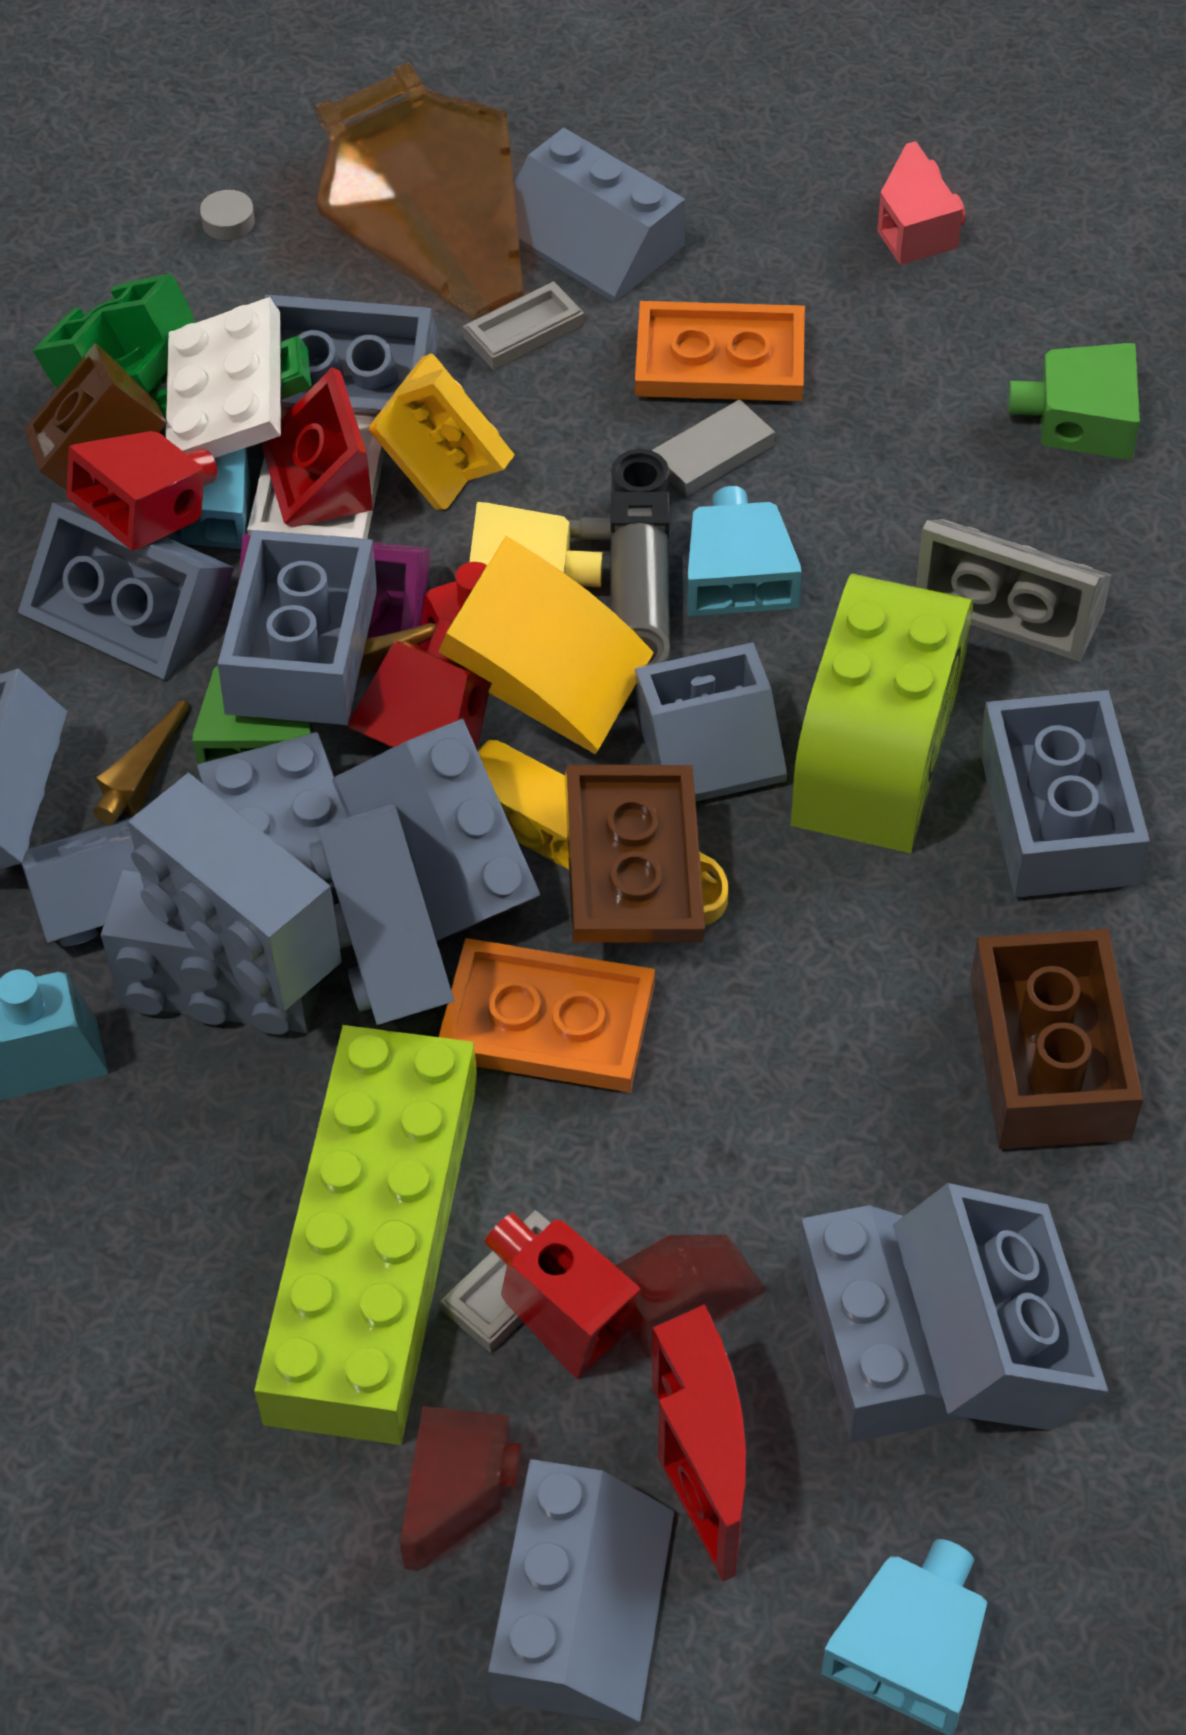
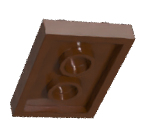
M566 765L565 798L572 943L703 942L705 920L693 765Z

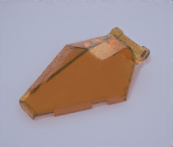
M409 62L393 69L394 75L335 103L328 99L314 106L315 114L322 129L330 137L328 154L325 157L324 170L316 201L320 215L473 320L524 296L506 111L473 101L467 102L456 96L448 98L426 88ZM402 94L405 96L352 122L344 124V121Z

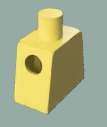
M477 502L469 562H482L488 565L506 535L561 570L582 587L601 588L603 552L570 551L569 521L565 517Z

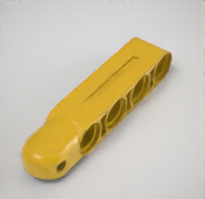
M497 740L485 742L477 752L517 842L569 870L565 776L505 743ZM699 852L705 926H708L723 915L728 905V880L723 869L714 859ZM707 871H711L716 879L710 876Z

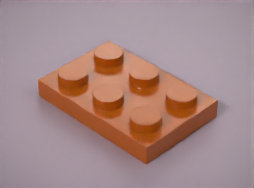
M640 301L635 396L803 401L805 306Z
M465 938L451 989L454 1002L447 1004L439 1037L474 1042L476 1067L631 1093L655 986V969Z

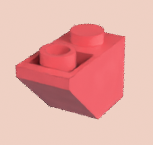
M916 141L906 144L880 194L877 231L900 265L958 248L960 228L965 223V209L962 200L957 194L951 193L942 180L936 162L927 158Z

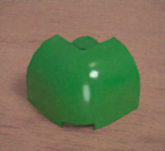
M172 273L112 286L110 292L114 298L99 304L85 314L81 308L75 307L62 318L33 349V353L57 389L94 344L102 348L149 395L154 393L161 384L167 383L169 332L180 329L187 324L195 323L188 302Z

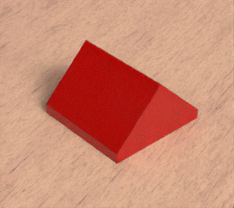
M332 367L281 419V436L261 442L283 522L291 527L373 510L367 452L341 371Z

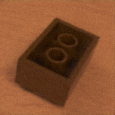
M1109 929L977 937L970 983L998 1148L1008 1149L1132 1140L1143 1103V1095Z

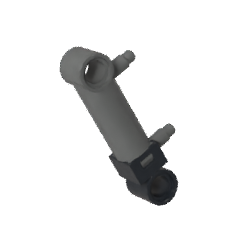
M629 450L619 455L612 465L611 517H581L579 520L568 521L570 538H579L582 541H611L610 610L625 622L654 652L647 664L652 665L670 661L669 468L666 460L652 450ZM635 686L626 700V704L635 705Z

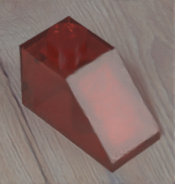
M726 1234L668 1235L615 1265L641 1288L628 1331L647 1358L652 1356L653 1327L704 1304L713 1321L764 1292V1286Z
M422 1407L400 1538L405 1570H421L501 1511L504 1487L518 1486L522 1460V1443L511 1442L509 1415Z

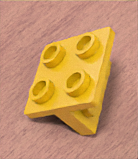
M434 354L421 357L369 426L370 433L435 510L447 509L467 481L504 470L515 455L502 440L497 429L489 423L464 392L462 386L453 379Z

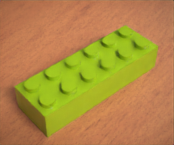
M347 1025L342 1026L254 1390L264 1426L402 1445L478 1082L474 1042Z

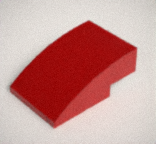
M704 1304L652 1328V1389L659 1401L658 1460L722 1582L736 1576L745 1494L746 1444L742 1408L734 1374L721 1337Z

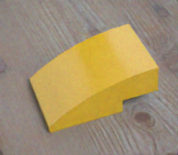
M506 535L447 631L438 651L491 682L492 685L488 693L594 754L599 750L636 685L635 668L646 666L654 653L625 622L589 591L561 570Z

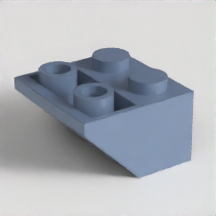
M753 642L635 668V715L653 765H693L695 802L787 781V770L772 689Z

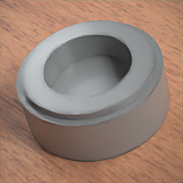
M217 191L207 196L201 203L202 227L212 238L235 240L248 234L254 227L253 203L246 194L240 191Z

